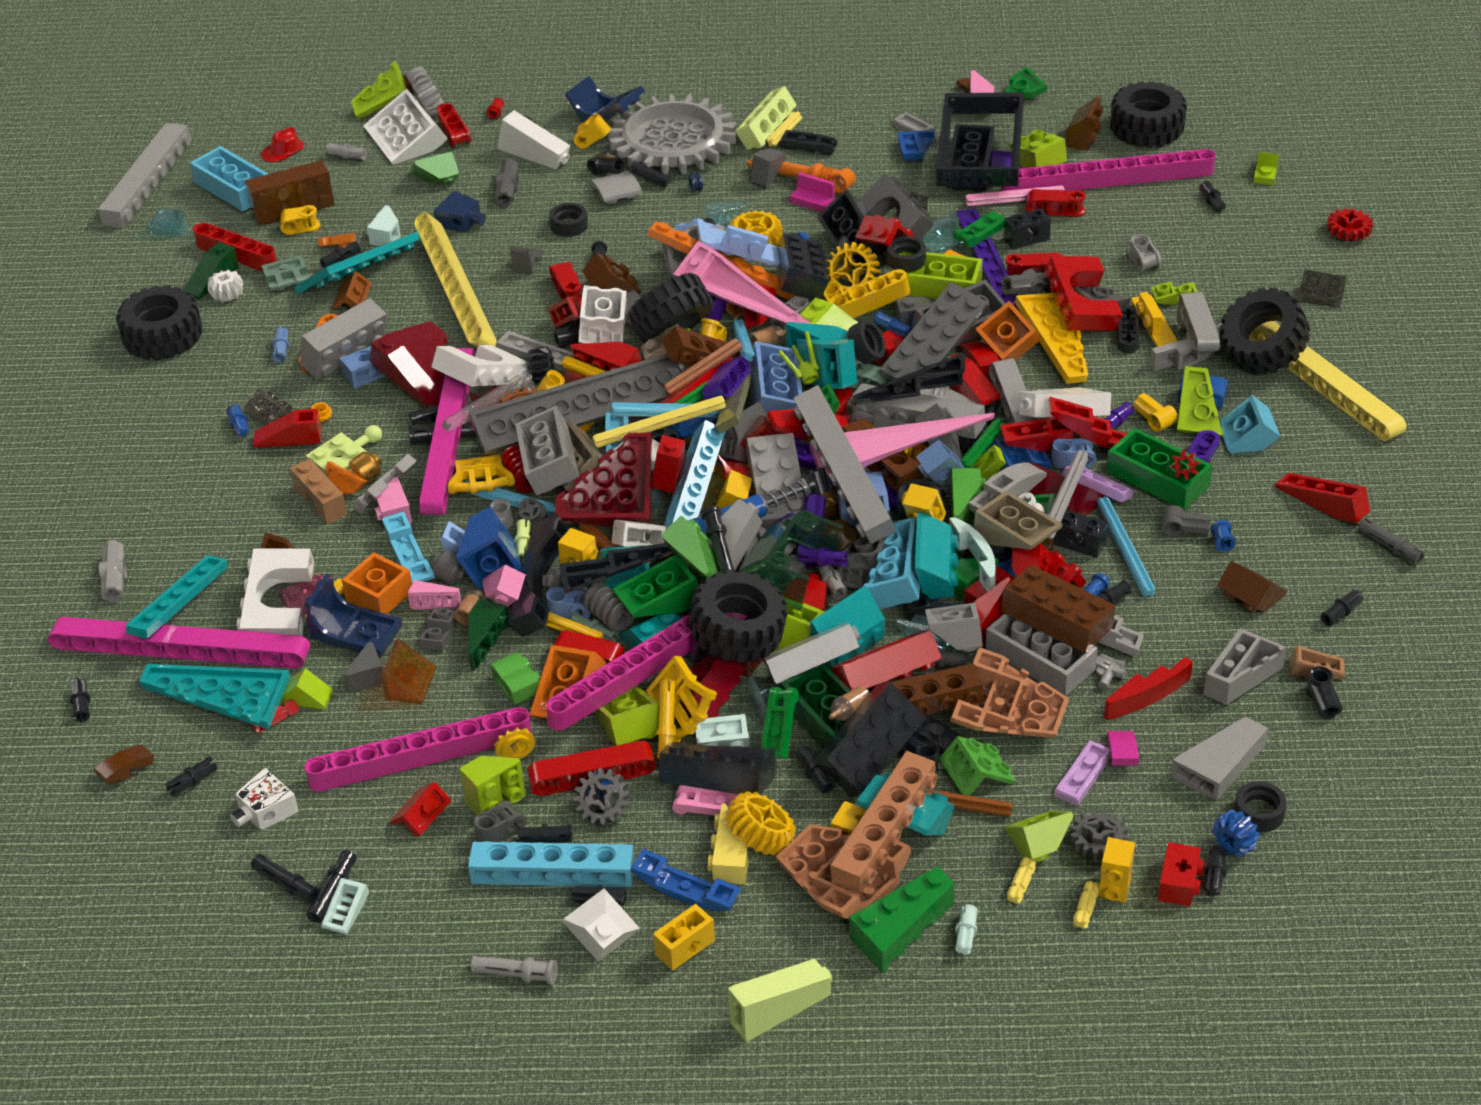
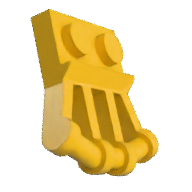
M500 455L455 460L456 473L448 483L449 494H457V492L477 494V491L483 490L493 492V489L502 486H514L515 480L513 474L502 466ZM486 479V481L476 482V480ZM466 480H470V483H461L466 482Z
M674 656L646 690L648 695L656 700L659 705V681H676L674 716L681 727L676 729L674 722L676 735L673 742H680L681 738L689 734L693 735L698 729L697 725L703 723L708 717L707 711L711 701L715 700L717 696L715 691L706 688L696 681L697 676L692 675L681 656ZM690 688L702 696L699 705L689 691ZM681 699L692 715L690 719L679 703Z

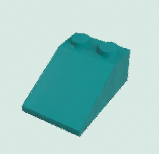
M799 322L786 323V346L792 349L793 345L797 347V339H806L805 332L807 331L809 332L810 339L848 340V331L838 326Z

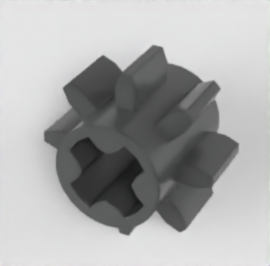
M549 569V575H543L542 587H546L548 590L554 587L563 588L561 569Z

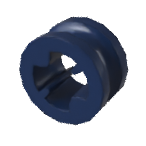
M697 172L694 176L689 174L688 182L691 191L695 192L696 189L703 190V181L700 173Z

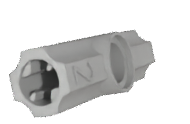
M110 540L103 546V560L99 563V573L102 582L101 595L104 600L110 603L119 602V599L123 597L124 580H127L125 548L123 543H119L117 540Z

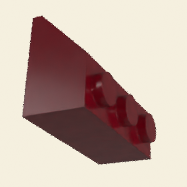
M1030 461V464L1046 472L1047 476L1027 493L1033 495L1055 494L1057 496L1065 477ZM1077 483L1066 510L1088 516L1097 507V499L1103 498L1106 495Z
M710 655L694 663L690 669L692 675L697 676V682L717 693L715 700L711 701L707 711V718L718 717L719 708L730 698L728 694L740 683V676L745 669L736 661L729 660V662H726L721 657L717 656L715 658ZM690 688L689 691L699 705L702 696ZM681 699L679 703L690 719L692 715Z

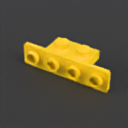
M1148 292L1139 293V297L1131 298L1133 307L1136 309L1156 347L1178 341L1152 295H1149Z

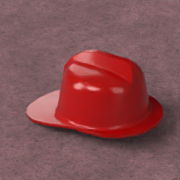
M293 127L279 130L273 134L271 144L262 150L261 158L267 162L281 161L302 150L304 143L298 139Z

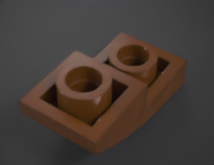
M142 744L117 752L94 767V773L105 783H116L119 780L130 778V769H140L143 766L152 765L154 755Z

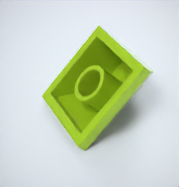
M1052 810L1007 825L1005 829L1022 857H1028L1038 862L1048 859L1049 853L1058 850L1073 819L1072 811Z

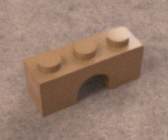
M311 459L290 467L294 489L304 500L312 498L316 513L326 524L347 515L343 493Z

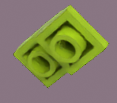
M1171 281L1151 287L1156 303L1166 305H1178L1179 294L1197 292L1194 282L1174 287Z

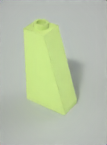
M815 959L733 985L728 988L730 1023L744 1041L748 1042L830 996L832 976L826 967H821Z

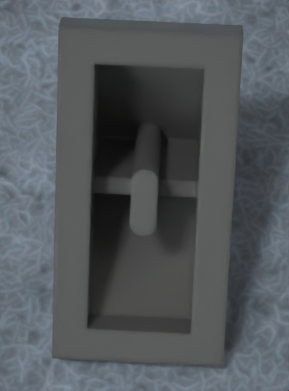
M772 148L754 154L751 182L768 189L787 155Z
M368 642L344 672L343 676L347 692L352 693L385 683L382 665L372 642Z

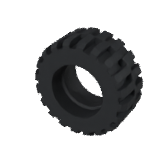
M1141 81L1137 84H1128L1127 87H1122L1113 96L1110 127L1120 140H1125L1130 145L1135 144L1138 147L1148 146L1149 148L1164 146L1166 143L1170 144L1177 140L1184 131L1187 109L1186 99L1179 90H1175L1170 85L1166 86L1165 83H1154V81L1144 83Z
M685 273L662 282V284L655 286L648 293L642 295L630 307L628 318L642 343L645 344L648 340L655 338L676 324L681 328H694L695 325L701 322L702 318L707 317L713 310L714 301L698 275Z
M164 285L163 287L152 286L150 289H141L140 292H135L130 295V298H126L122 305L119 306L116 314L117 325L125 349L137 357L142 356L143 359L148 360L150 358L161 360V358L165 357L168 359L172 358L173 355L183 354L186 349H191L194 343H197L203 330L196 299L186 290L182 291L181 288L176 286L174 288H171L169 285Z
M1258 288L1256 292L1251 290L1246 293V296L1238 297L1235 300L1236 303L1230 305L1226 310L1227 314L1223 315L1220 326L1222 343L1232 361L1240 369H1244L1252 374L1256 371L1258 374H1266L1269 371L1275 373L1282 367L1284 369L1289 367V363L1295 362L1300 357L1299 353L1304 352L1307 347L1306 343H1308L1310 338V326L1297 299L1285 290L1279 291L1278 288H1269V290ZM1269 321L1282 322L1279 329L1269 338L1260 341L1248 340L1252 331L1259 325Z
M727 570L724 574L718 572L713 574L712 578L708 577L703 580L696 588L690 611L689 629L695 642H698L699 647L704 651L708 650L709 655L715 658L717 656L721 657L726 662H729V660L736 661V663H744V661H749V663L755 662L759 657L763 659L778 648L786 623L787 603L780 590L776 586L773 587L772 582L768 579H761V576L754 573L751 575L747 574V571L742 570L740 572ZM724 613L743 614L751 618V620L734 619Z

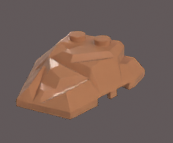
M979 647L973 663L983 684V702L973 705L958 699L950 722L977 731L1056 738L1069 698L1043 681L1037 684L1028 678V671L1024 669L1020 672L1008 665L1010 660L1003 655Z
M809 824L776 856V860L821 908L842 918L849 919L851 915L890 894L898 887L900 882L899 872L906 866L911 853L909 845L900 841L896 846L892 845L883 866L879 865L876 870L872 884L867 885L860 894L835 884L831 880V864L850 836L843 835L842 830L838 828Z

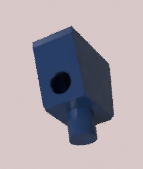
M453 191L434 210L435 219L447 230L467 232L474 224L482 226L486 220V215L480 213L479 202L457 191Z

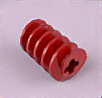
M519 445L510 446L502 455V464L505 469L513 474L515 489L521 493H531L534 490L525 476Z

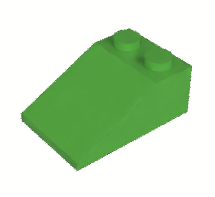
M952 468L951 518L960 519L973 528L975 513L969 510V502L984 490L985 478H981L980 468Z
M680 515L660 536L673 553L677 554L682 562L701 580H705L708 577L712 578V575L718 573L719 569L714 552L708 545L710 539L700 531L701 527L693 519L688 521Z

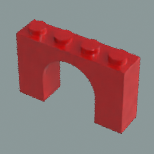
M1051 256L1048 265L1045 266V276L1049 280L1050 289L1056 298V305L1060 308L1062 320L1065 322L1068 330L1116 331L1122 312L1117 300L1088 299L1076 293L1072 288L1099 286L1104 273L1099 257Z

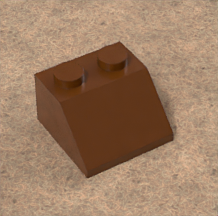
M1230 561L1217 584V587L1224 590L1222 595L1233 601L1236 598L1244 601L1242 606L1254 613L1257 609L1266 612L1284 597L1288 591L1234 561Z

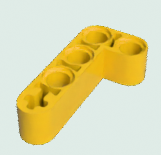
M894 270L843 291L839 283L829 282L823 296L825 301L835 304L850 317L855 318L892 303L896 299L904 298L911 290L906 272L904 270Z

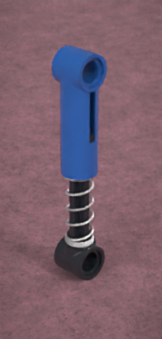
M820 467L804 473L802 479L797 480L793 485L787 484L783 489L777 488L773 493L767 492L766 496L762 497L756 494L742 501L746 504L751 502L759 510L757 515L762 518L767 515V510L770 512L771 508L780 507L779 505L786 502L789 504V501L796 498L799 500L801 496L825 494L832 490V486L825 467ZM731 504V505H729V506H726V507H724V508L721 509V510H722V515H721V517L725 514V512H726L733 504ZM701 516L692 518L701 527L700 531L705 534L707 528Z

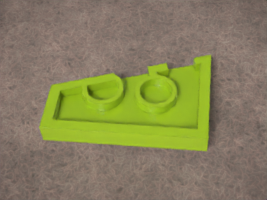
M395 61L390 64L391 68L387 72L377 76L378 80L373 85L367 86L351 101L355 115L359 120L388 105L407 89L400 68Z
M1185 366L1177 432L1197 435L1201 431L1211 430L1218 433L1220 438H1222V428L1218 419L1219 415L1215 406L1209 372L1206 368Z

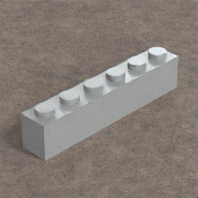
M861 383L853 395L876 386ZM924 394L915 397L853 404L852 397L850 398L852 412L859 411L911 424L916 423L915 418L936 403L943 409L947 407L954 418L985 414L984 405ZM986 422L957 430V436L976 439Z

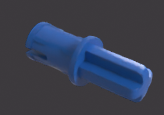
M877 312L873 318V322L876 325L881 326L886 331L892 330L903 338H906L911 332V327L899 322V319L896 317L891 318L882 312Z
M233 404L234 410H232L231 406L227 408L230 425L235 428L238 436L243 435V437H246L250 431L247 417L242 413L239 405Z

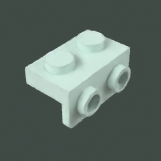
M745 714L706 718L703 723L697 725L698 729L695 732L697 745L749 746Z

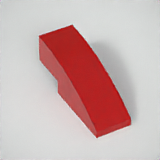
M982 341L959 345L960 352H964L965 357L972 360L986 378L990 363L1000 361L993 349Z

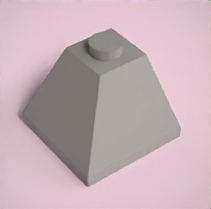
M975 603L925 610L929 629L957 650L962 649V651L969 652L983 646L980 620Z

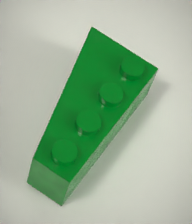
M936 866L849 917V938L883 974L889 968V964L895 958L898 959L913 940L916 942L922 936V931L928 925L932 926L954 904L955 883Z

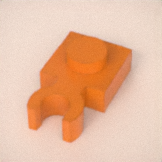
M355 233L317 238L319 247L338 244V247L341 248L349 245L350 242L356 241Z

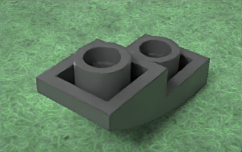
M434 608L427 618V628L419 638V648L443 651L456 623L455 611L447 608Z

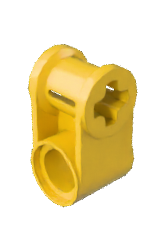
M595 113L578 126L577 134L574 136V143L579 148H587L597 140L605 137L611 127L598 113Z
M306 205L298 208L284 209L280 214L281 231L284 234L293 235L318 230L320 222L316 218V207Z
M706 318L701 319V334L726 341L727 329L719 321Z

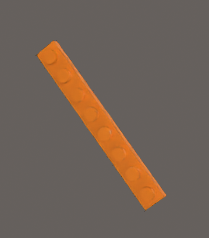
M657 221L649 229L647 235L687 254L699 241V239L690 237L684 231H677L668 224ZM715 249L756 283L775 288L777 295L788 300L799 296L780 290L778 274H772L765 271L761 266L746 262L741 257L729 256Z

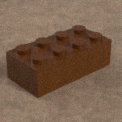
M322 160L245 180L251 214L258 226L279 221L280 214L284 209L312 205L316 207V210L335 205L329 171Z
M1030 565L1004 588L1001 612L1087 653L1112 629L1116 605L1038 567Z

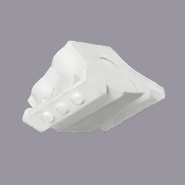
M584 285L580 313L579 342L601 343L620 341L623 343L627 307L626 291H622L619 288L600 289L596 286Z

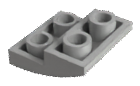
M629 171L591 180L592 188L598 191L599 199L606 202V204L616 203L618 199L624 197L625 199H633L637 197V194L642 193L639 183Z

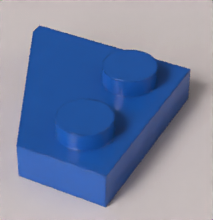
M935 130L899 132L897 139L903 161L923 159L935 139Z

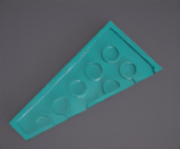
M418 232L330 265L296 285L294 289L298 295L316 286L317 288L325 286L329 281H338L344 275L350 276L355 270L359 272V269L367 267L371 262L377 263L384 260L387 255L392 257L399 254L401 249L405 252L414 248V243L421 238Z
M147 664L139 682L143 689L269 730L290 680L289 670Z

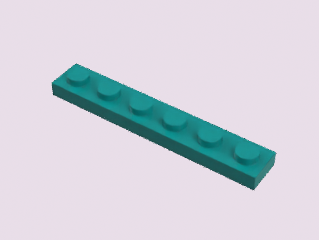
M206 555L125 625L126 633L148 639L228 568L227 559Z

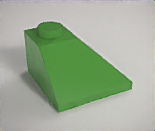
M452 151L416 160L410 168L412 175L436 183H452L459 175Z

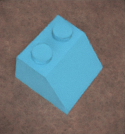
M1253 395L1219 421L1225 444L1230 453L1263 451L1281 437L1269 407Z

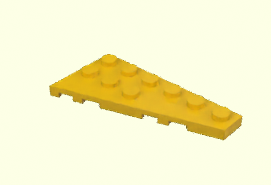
M1054 293L1016 296L1014 303L1023 317L1037 331L1041 339L1039 342L1065 383L1086 382L1088 371L1086 360L1083 358V344L1080 341L1081 331L1067 329L1065 322L1062 320L1060 308L1056 305Z

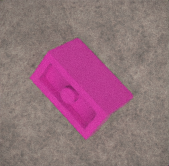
M804 173L797 175L798 188L790 195V203L822 212L835 200L834 182Z

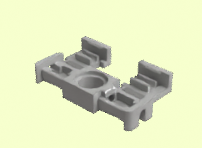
M407 454L393 469L384 474L361 497H358L353 508L363 515L368 504L373 500L377 503L376 498L389 487L388 483L395 477L399 478L402 476L405 478L410 468L417 461Z

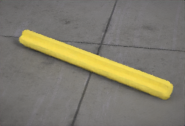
M722 396L714 397L593 436L595 446L600 448L622 441V438L628 433L651 432L722 410L726 407Z

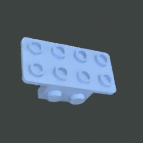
M699 224L697 227L701 243L720 250L726 255H738L747 261H759L768 267H778L780 264L777 247L767 243L768 236L731 225L727 226L726 231Z

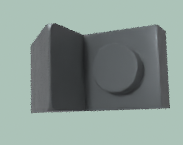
M510 246L513 270L515 272L533 274L535 258H542L543 250Z

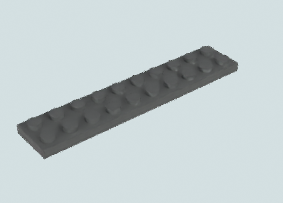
M664 354L469 412V418L484 455L507 449L512 445H519L515 424L556 405L565 422L570 419L580 427L606 419L605 413H611L610 407L613 402L659 403L670 395L665 390L664 385L686 370L682 363L671 361L668 355Z

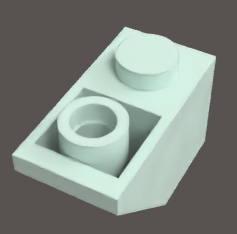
M387 205L384 206L367 227V235L372 245L382 246L401 238L398 219Z

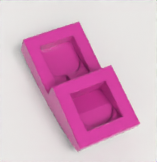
M1107 731L1112 766H1138L1139 756L1134 732Z

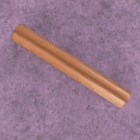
M738 339L731 340L664 385L665 390L670 395L674 394L741 350V343Z

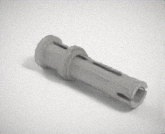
M474 955L471 961L472 973L521 977L527 983L534 980L547 982L548 985H554L557 977L558 967L556 960L543 962L534 961L533 957H528L522 961Z

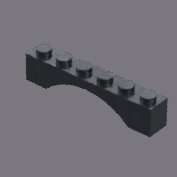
M557 513L535 523L521 571V573L525 574V579L518 600L512 604L508 619L511 627L522 637L545 628L550 610L545 606L542 598L543 575H547L552 563L559 555L558 542L570 529Z

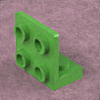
M957 736L939 758L963 795L970 796L984 778L1011 785L1016 781L1010 773V767L998 755V749L990 743L984 744L972 738L966 739Z

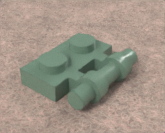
M302 256L261 265L270 291H283L286 287L298 285L310 277Z

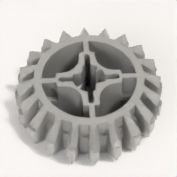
M420 66L412 69L407 73V79L429 116H437V107L444 103L440 94L423 67Z

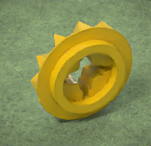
M517 727L512 732L507 730L506 735L499 736V741L494 744L495 752L498 757L522 759L534 749V735L527 728L520 730Z

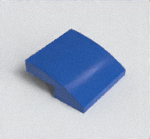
M997 438L990 445L991 447L996 445L1001 449L1006 462L1002 466L1003 469L1019 463H1030V461L1046 469L1052 467V463L1045 452L1005 445L1004 439Z

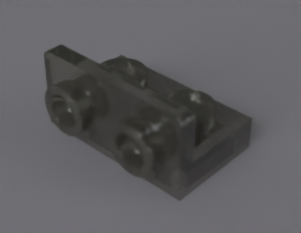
M1304 270L1297 301L1340 308L1347 277Z
M258 389L243 407V410L266 426L291 413L293 407L284 400L281 403L278 402L279 398L272 392L268 391L266 394Z

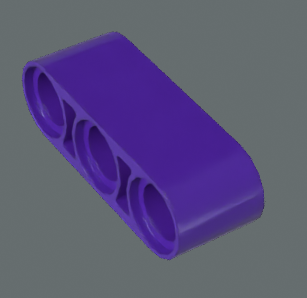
M739 356L719 367L703 387L705 400L718 396L726 399L732 396L750 373V365L746 358Z

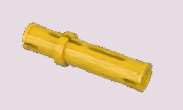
M659 681V729L656 730V735H658V759H660V752L669 743L674 741V736L676 735V730H674L676 681Z

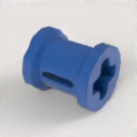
M1219 520L1211 525L1210 531L1216 539L1215 548L1218 551H1230L1236 546V539L1231 534L1232 526L1229 521Z

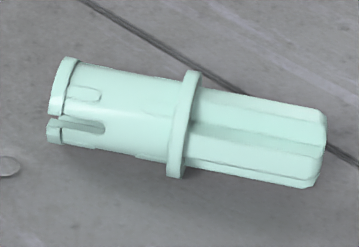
M967 904L965 907L962 906L960 908L959 923L955 927L957 934L955 949L957 953H963L964 955L970 953L973 937L977 934L975 924L978 910L973 905Z

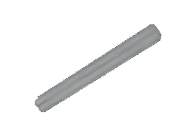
M1078 450L1075 453L1048 516L1058 522H1061L1088 461V453L1086 451ZM1056 532L1048 537V539H1053Z

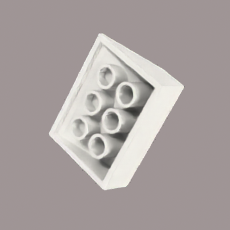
M405 89L364 125L365 129L393 165L433 152L448 139L408 89Z

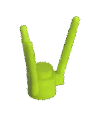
M808 331L805 332L811 363L809 361L804 362L795 345L792 346V349L800 363L798 369L783 351L779 350L778 352L794 372L796 378H801L804 385L813 383L819 378L816 371L819 369V366L815 359Z

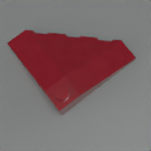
M432 321L387 333L372 343L369 362L425 408L431 404L433 406L439 405L445 374L432 368V363L437 346H444V342H446V333Z
M652 432L626 434L622 438L624 443L615 451L609 449L598 459L600 464L591 472L588 470L583 472L574 480L575 486L567 493L562 491L556 496L555 514L557 513L563 521L608 527H613L615 520L652 524Z

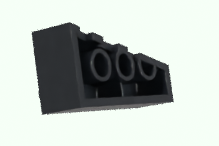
M672 742L660 752L659 782L735 794L745 793L746 791L752 794L757 792L761 795L775 778L776 749L691 745Z

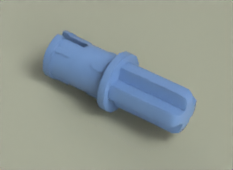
M278 327L275 339L272 342L274 349L272 359L276 363H282V361L285 362L286 351L289 348L287 328Z

